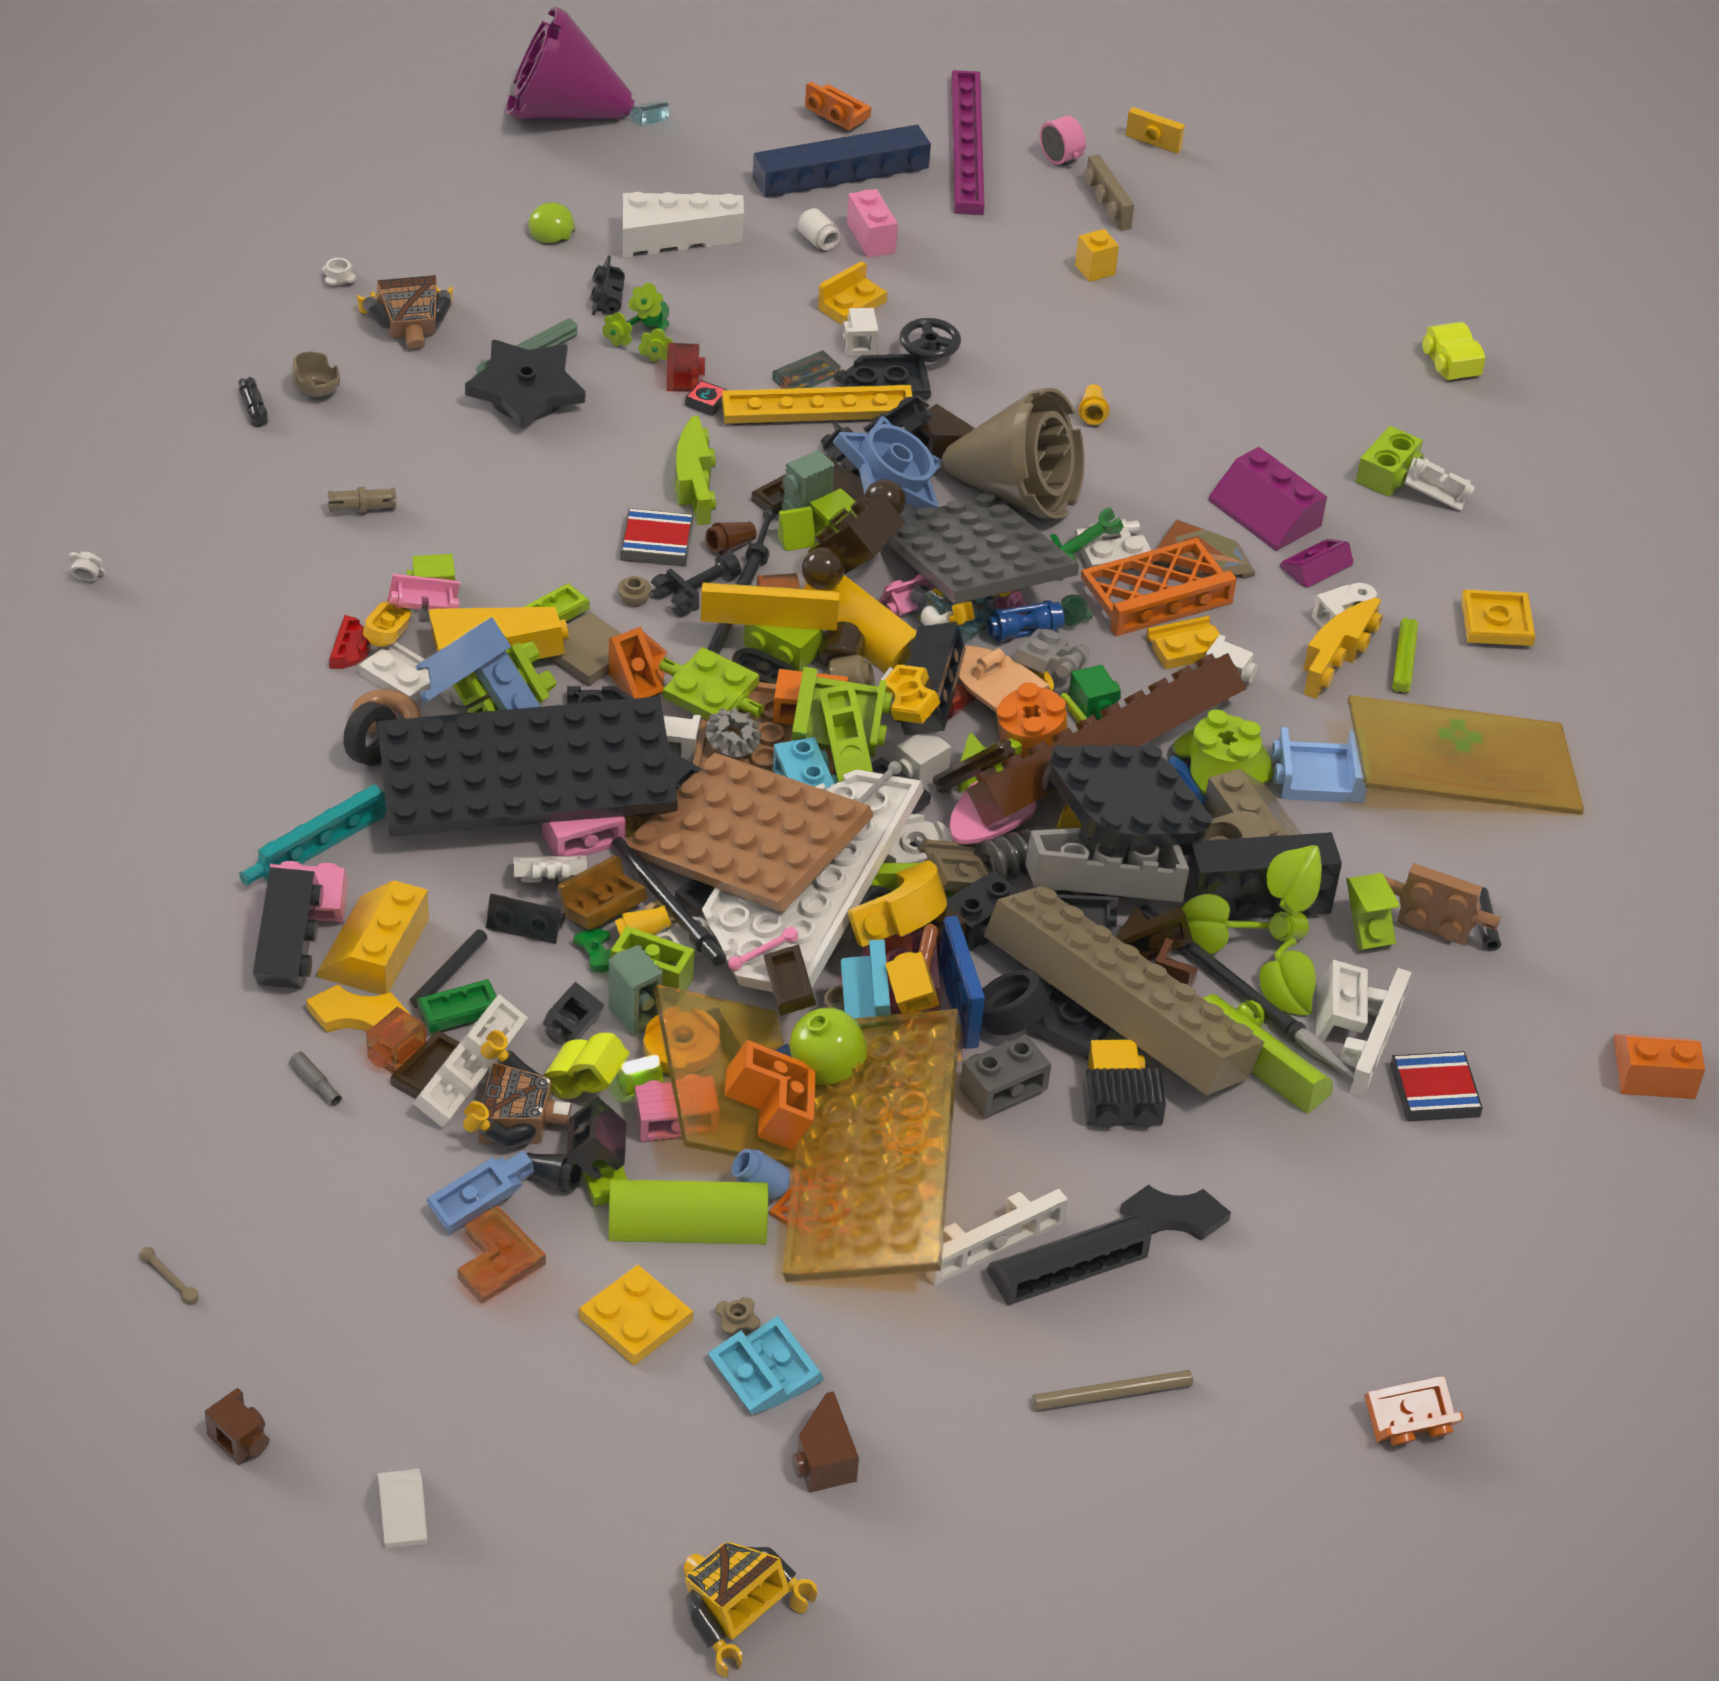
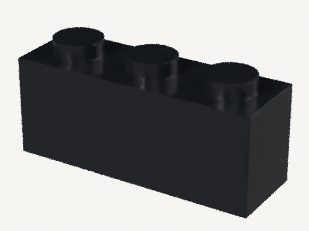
M270 867L253 968V975L258 985L302 989L304 977H310L312 955H308L309 944L316 941L318 933V920H314L315 907H321L324 887L319 884L315 871Z

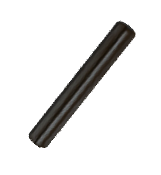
M1003 739L935 775L932 783L936 785V790L943 793L1013 757L1015 748L1011 746L1012 741Z

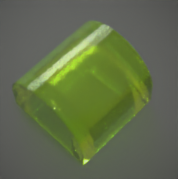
M653 1055L626 1062L622 1065L616 1074V1079L624 1097L634 1095L635 1085H643L651 1080L663 1083V1073L658 1056Z

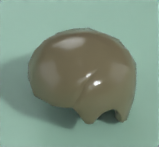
M308 351L299 353L293 358L292 382L301 393L317 398L328 396L340 385L338 365L332 368L328 363L326 354Z

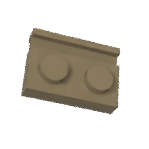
M926 839L917 848L919 852L926 854L927 859L925 861L929 860L937 866L944 890L961 891L990 873L982 857L975 856L973 852L976 849L975 844H959L951 841Z

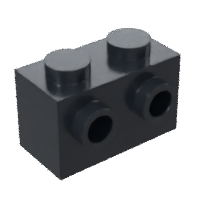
M995 870L947 899V906L967 920L965 940L969 952L979 945H985L990 941L984 937L997 900L1020 893L1016 887Z

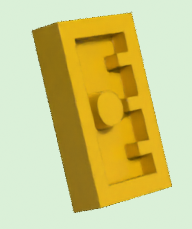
M860 261L819 285L818 310L843 325V321H848L849 309H875L887 302V291L866 278L867 264Z

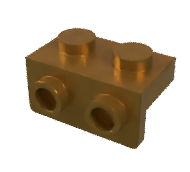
M616 855L558 885L565 917L588 930L602 926L607 920L620 913L632 910L635 905L648 899L645 886L624 875L621 858Z

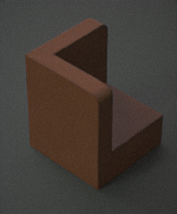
M1166 938L1155 960V964L1165 968L1167 974L1180 983L1192 987L1197 978L1198 967L1171 959L1174 940Z

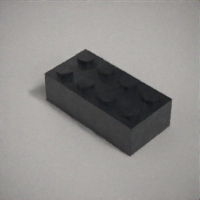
M1328 832L1191 841L1187 863L1189 873L1184 893L1185 902L1187 903L1192 898L1203 894L1220 896L1229 904L1230 913L1228 920L1273 917L1279 912H1286L1280 907L1282 898L1273 896L1268 889V867L1277 855L1285 851L1315 845L1319 847L1321 856L1320 889L1311 907L1305 911H1300V913L1304 915L1331 913L1342 866L1333 834Z

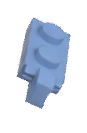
M524 1150L507 1161L503 1157L494 1160L492 1157L426 1199L427 1205L446 1232L451 1234L521 1188V1181L534 1173L533 1162Z

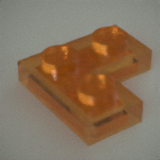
M497 1205L466 1224V1235L484 1253L457 1269V1279L482 1304L546 1264V1254Z

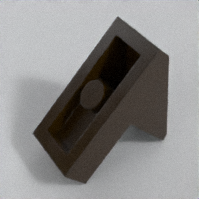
M1136 907L1116 936L1124 944L1135 947L1139 954L1147 960L1158 956L1166 938L1174 940L1172 951L1193 943L1188 921L1181 907L1146 920L1139 907Z

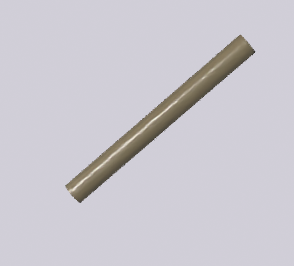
M1190 1370L1033 1394L1032 1401L1035 1411L1188 1387L1193 1385V1378Z

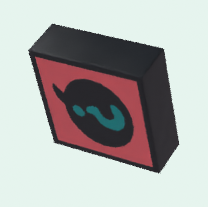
M700 380L685 397V405L713 416L722 406V391L727 389Z

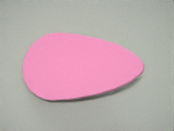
M978 781L974 782V783L971 784L969 787H971V786L977 784ZM965 791L957 802L950 818L949 831L951 839L959 844H971L987 839L991 840L994 837L1003 835L1020 826L1034 815L1036 801L985 827L968 792Z

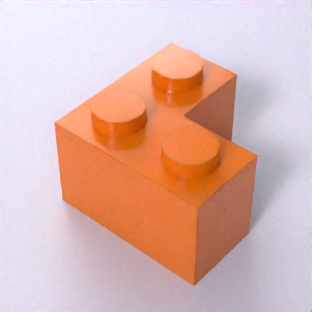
M746 1040L726 1069L725 1096L759 1109L758 1137L793 1150L814 1121L815 1071L803 1061Z

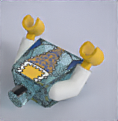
M917 584L910 595V601L921 606L918 616L920 626L957 622L964 644L987 628V618L991 617L996 599L998 598V594L954 604L936 587L930 589L921 584ZM1011 591L1000 593L999 596H1008Z

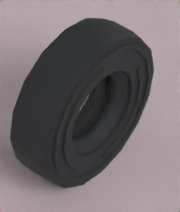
M367 702L361 704L353 711L347 721L343 739L346 754L353 761L368 766L382 762L378 721L397 719L393 710L376 702ZM376 721L375 736L372 742L366 746L367 731L371 724Z

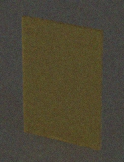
M657 984L654 988V994L683 1146L735 1157L744 1149H757L786 1167L806 1171L810 1167L804 1135L793 1150L758 1137L759 1109L725 1096L726 1069L746 1040L772 1050H776L784 1045L777 1012Z

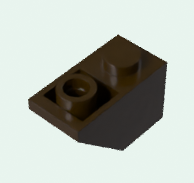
M935 404L929 408L932 414V418L928 420L929 424L912 434L922 441L931 455L942 459L943 453L950 444L975 428L940 405Z

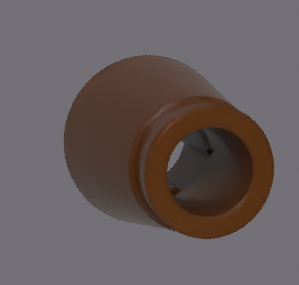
M751 521L716 522L707 529L705 537L710 551L722 555L727 551H732L750 541H754L757 532Z

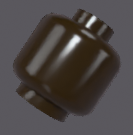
M837 622V631H824L818 653L820 661L828 668L829 662L834 658L856 654L863 657L866 645L865 636L853 623Z

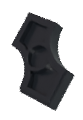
M1149 1184L1121 1203L1120 1213L1124 1216L1131 1214L1139 1216L1149 1227L1152 1235L1159 1231L1176 1230L1189 1233L1199 1240L1205 1239L1227 1223L1231 1212L1204 1189L1189 1195H1170L1156 1190Z

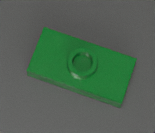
M489 979L417 998V1005L431 1034L437 1030L441 1031L477 1021L497 995Z

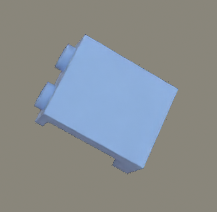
M1281 727L1279 740L1274 739L1272 742V760H1277L1278 762L1274 768V784L1280 785L1281 799L1364 803L1370 779L1364 730L1350 729L1347 744L1290 741L1288 727Z

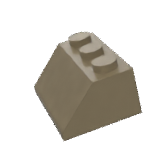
M1237 769L1209 777L1204 808L1212 815L1213 819L1233 812L1249 811L1257 813L1264 818L1269 826V836L1301 834L1268 787L1248 773Z

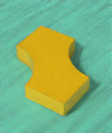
M897 664L884 679V681H887L886 692L892 693V698L895 699L890 707L894 720L923 724L940 704L936 691L925 687L929 679L926 668Z
M337 984L306 999L307 1010L328 1033L338 1029L353 1028L366 1031L378 1040L411 1024L410 1013L391 992L378 996H360L346 991Z

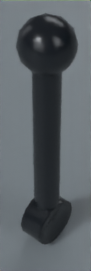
M766 509L763 512L764 522L757 543L762 545L764 544L770 521L774 520L776 516L775 511L772 509Z

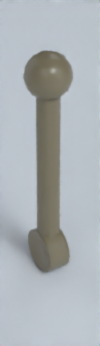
M144 1247L140 1251L141 1260L150 1262L182 1293V1301L185 1304L193 1305L198 1301L197 1289L193 1287L187 1288L155 1257L156 1254L153 1248Z

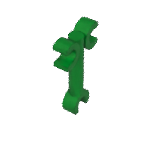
M1109 507L1101 511L1098 517L1099 522L1064 545L1061 544L1057 535L1051 534L1050 538L1055 545L1076 561V558L1073 556L1074 553L1104 533L1109 535L1119 533L1124 526L1119 517L1109 522L1115 518L1113 510Z

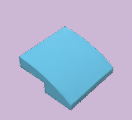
M776 1316L747 1337L742 1331H739L708 1352L710 1359L751 1415L782 1404L824 1380L820 1370L779 1316Z

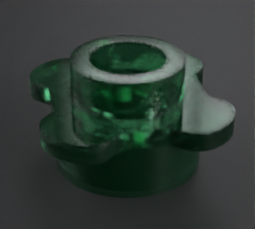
M1075 594L1062 598L1061 606L1064 612V623L1067 626H1077L1082 620L1092 619L1093 611L1087 609L1088 603L1085 598Z

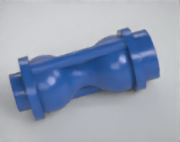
M1051 600L1003 610L993 609L991 617L987 618L989 635L995 637L999 643L1005 642L1007 639L1030 636L1038 628L1050 629L1056 632L1057 629L1064 627L1062 606L1059 602H1052Z

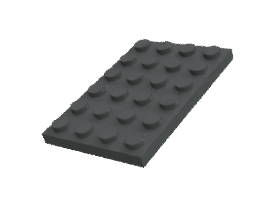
M989 493L976 496V499L949 501L945 506L937 507L936 509L922 507L914 513L900 514L905 523L887 542L891 548L954 604L1078 575V563L1002 500Z

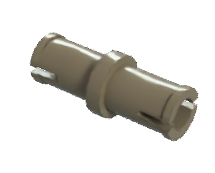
M358 487L357 490L328 491V498L330 499L328 501L329 512L358 510L359 513H366L367 509H396V501H394L396 499L395 488L366 490L365 487Z

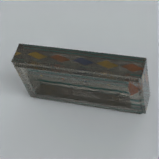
M822 350L773 370L772 380L782 389L811 388L834 378L841 371V366Z

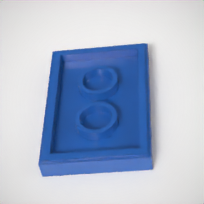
M958 916L945 917L942 926L938 970L965 1049L978 1048L985 996Z

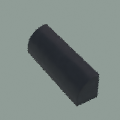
M1131 1214L990 1262L987 1272L1009 1306L1148 1258L1152 1232L1139 1216Z

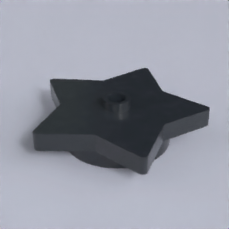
M492 340L490 366L465 383L466 396L491 402L495 409L513 418L522 428L534 419L543 418L554 413L560 406L585 403L586 391L565 371L568 345L566 344L527 350L499 340Z

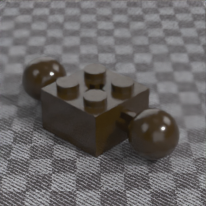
M889 479L873 482L867 488L865 495L851 505V510L847 511L845 508L839 510L829 520L832 525L825 526L814 536L816 542L808 550L809 553L802 563V575L808 585L817 590H830L836 587L845 574L875 557L905 523L900 514L904 510L906 497L898 483Z

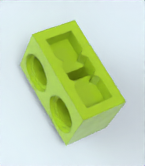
M1389 425L1361 456L1356 483L1390 497L1398 487L1402 488L1405 485L1404 482L1412 459L1420 458L1423 460L1424 454L1421 453L1423 440Z

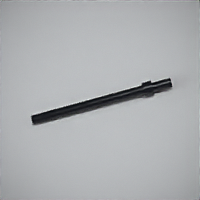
M622 837L613 839L611 847L662 906L665 905L669 914L689 935L691 945L699 953H704L715 966L722 965L726 961V955L715 944V937L706 927L699 926Z

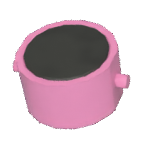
M1066 115L1052 121H1047L1042 125L1039 134L1041 147L1046 157L1053 164L1059 165L1072 159H1078L1084 154L1086 147L1085 135L1075 118Z

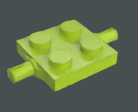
M701 647L684 665L673 662L667 657H664L659 664L660 671L674 677L663 688V699L695 715H701V718L707 721L711 714L718 713L721 708L731 711L736 707L738 712L741 710L746 713L749 712L750 715L757 719L764 711V705L749 699V695L759 685V674L704 647Z

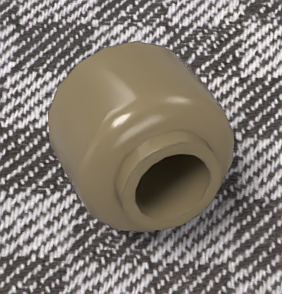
M857 654L832 659L828 665V672H823V674L846 676L848 677V682L875 686L871 662L865 661L862 656Z

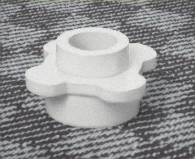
M333 258L322 267V273L326 274L325 282L328 285L341 286L346 283H352L356 279L355 274L351 272L352 265L347 259Z
M90 552L70 553L69 560L73 562L70 572L75 578L92 582L98 576L104 575L105 570L101 567L102 559Z

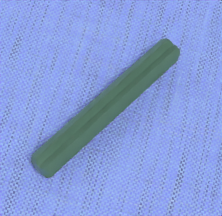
M567 318L516 346L527 350L556 346L578 334V325L571 318ZM491 359L476 367V375L490 366Z

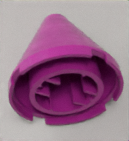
M556 6L552 7L548 14L554 17L550 24L544 21L541 22L521 61L513 81L516 84L515 95L517 97L509 95L506 113L516 119H621L623 115L628 116L635 100L631 99L632 92L570 15L565 10Z

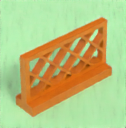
M1198 538L1081 570V579L1110 617V629L1115 636L1233 603L1237 581L1231 570L1223 572ZM1194 551L1199 558L1197 561L1183 557L1181 554ZM1161 560L1171 563L1168 569L1153 565L1152 562ZM1176 565L1193 569V572L1189 575L1174 569ZM1132 568L1142 571V573L1138 577L1124 573L1123 570ZM1198 571L1212 575L1205 578L1196 577ZM1149 573L1164 577L1162 583L1145 579V577ZM1102 576L1113 580L1111 585L1097 582L1095 578ZM1170 579L1184 583L1177 586L1167 585ZM1118 581L1134 585L1133 592L1116 587ZM1140 588L1155 591L1145 595L1138 593ZM1114 596L1125 600L1113 604L1110 598Z

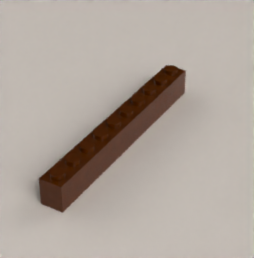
M1213 653L1194 662L1197 669L1192 671L1190 665L1171 674L1174 681L1169 683L1165 677L1148 686L1149 694L1145 695L1143 690H1140L1124 699L1126 706L1121 708L1117 702L1100 711L1103 718L1096 720L1095 716L1092 715L1075 724L1078 731L1072 733L1071 729L1067 728L1051 737L1053 744L1047 746L1044 740L1026 749L1029 756L1025 759H1022L1019 753L1001 762L1002 771L997 773L995 767H992L976 775L978 783L967 788L966 791L985 827L1054 792L1045 791L1041 783L1054 746H1085L1088 744L1094 746H1113L1122 744L1139 747L1246 690L1247 688L1229 653L1216 659Z

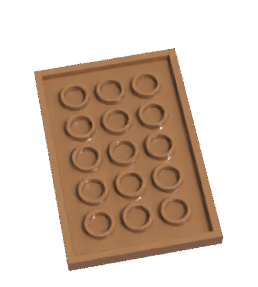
M714 752L700 767L701 770L697 774L694 773L676 791L678 811L654 813L626 843L644 861L783 913L874 815L871 807L867 804Z

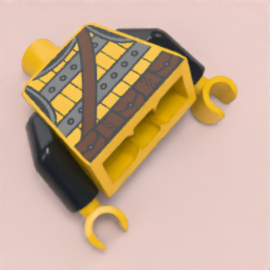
M727 1542L720 1545L706 1558L698 1553L690 1555L683 1568L686 1576L685 1583L689 1592L685 1602L691 1623L707 1648L712 1646L717 1653L715 1669L722 1677H728L729 1673L728 1667L722 1659L732 1658L738 1668H741L742 1663L741 1650L736 1645L726 1644L723 1638L727 1637L730 1640L736 1638L789 1591H791L789 1597L790 1607L798 1613H805L808 1607L807 1600L801 1595L806 1596L811 1602H814L817 1596L816 1584L809 1579L798 1581L794 1577L796 1572L770 1547H744Z

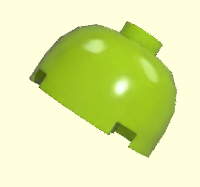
M833 1007L819 1008L808 1012L800 1018L792 1030L789 1042L791 1057L803 1061L815 1071V1084L817 1085L835 1084L848 1079L853 1075L852 1069L857 1066L859 1061L861 1065L864 1063L868 1050L862 1029L857 1021L848 1013Z

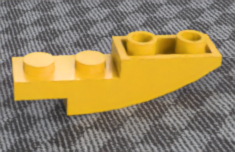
M1374 597L1344 610L1318 631L1307 648L1303 670L1308 671L1304 695L1317 699L1323 687L1329 688L1335 674V667L1341 668L1344 660L1353 663L1359 652L1365 653L1370 643V633H1377L1382 622L1383 614L1378 613L1381 599Z

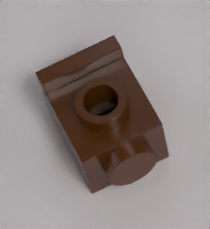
M238 1387L205 1410L207 1436L238 1465H241L251 1457L260 1455L267 1448L270 1439L264 1434L265 1421L254 1407L247 1408L244 1405L243 1392Z

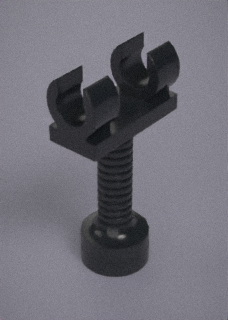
M727 551L715 558V566L686 581L672 568L667 570L666 574H658L650 582L656 587L651 592L659 599H664L674 592L676 595L671 599V602L677 607L671 610L679 617H685L692 610L696 611L699 609V592L696 590L702 587L703 582L711 583L720 577L729 581L741 574V565L737 557L732 552Z

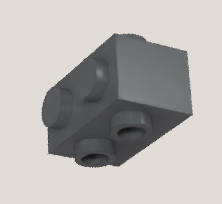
M1025 1034L1014 1040L1004 1041L998 1047L982 1054H974L966 1061H963L960 1087L983 1116L986 1117L1047 1090L1051 1063Z

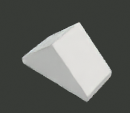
M412 1469L377 1473L385 1549L428 1544L423 1483L420 1470Z

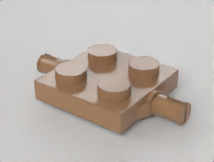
M1416 863L1412 864L1408 878L1404 883L1384 876L1394 895L1399 896L1401 905L1397 920L1399 923L1466 946L1471 930L1476 924L1493 929L1494 931L1498 929L1501 916L1481 910L1479 899L1482 887Z

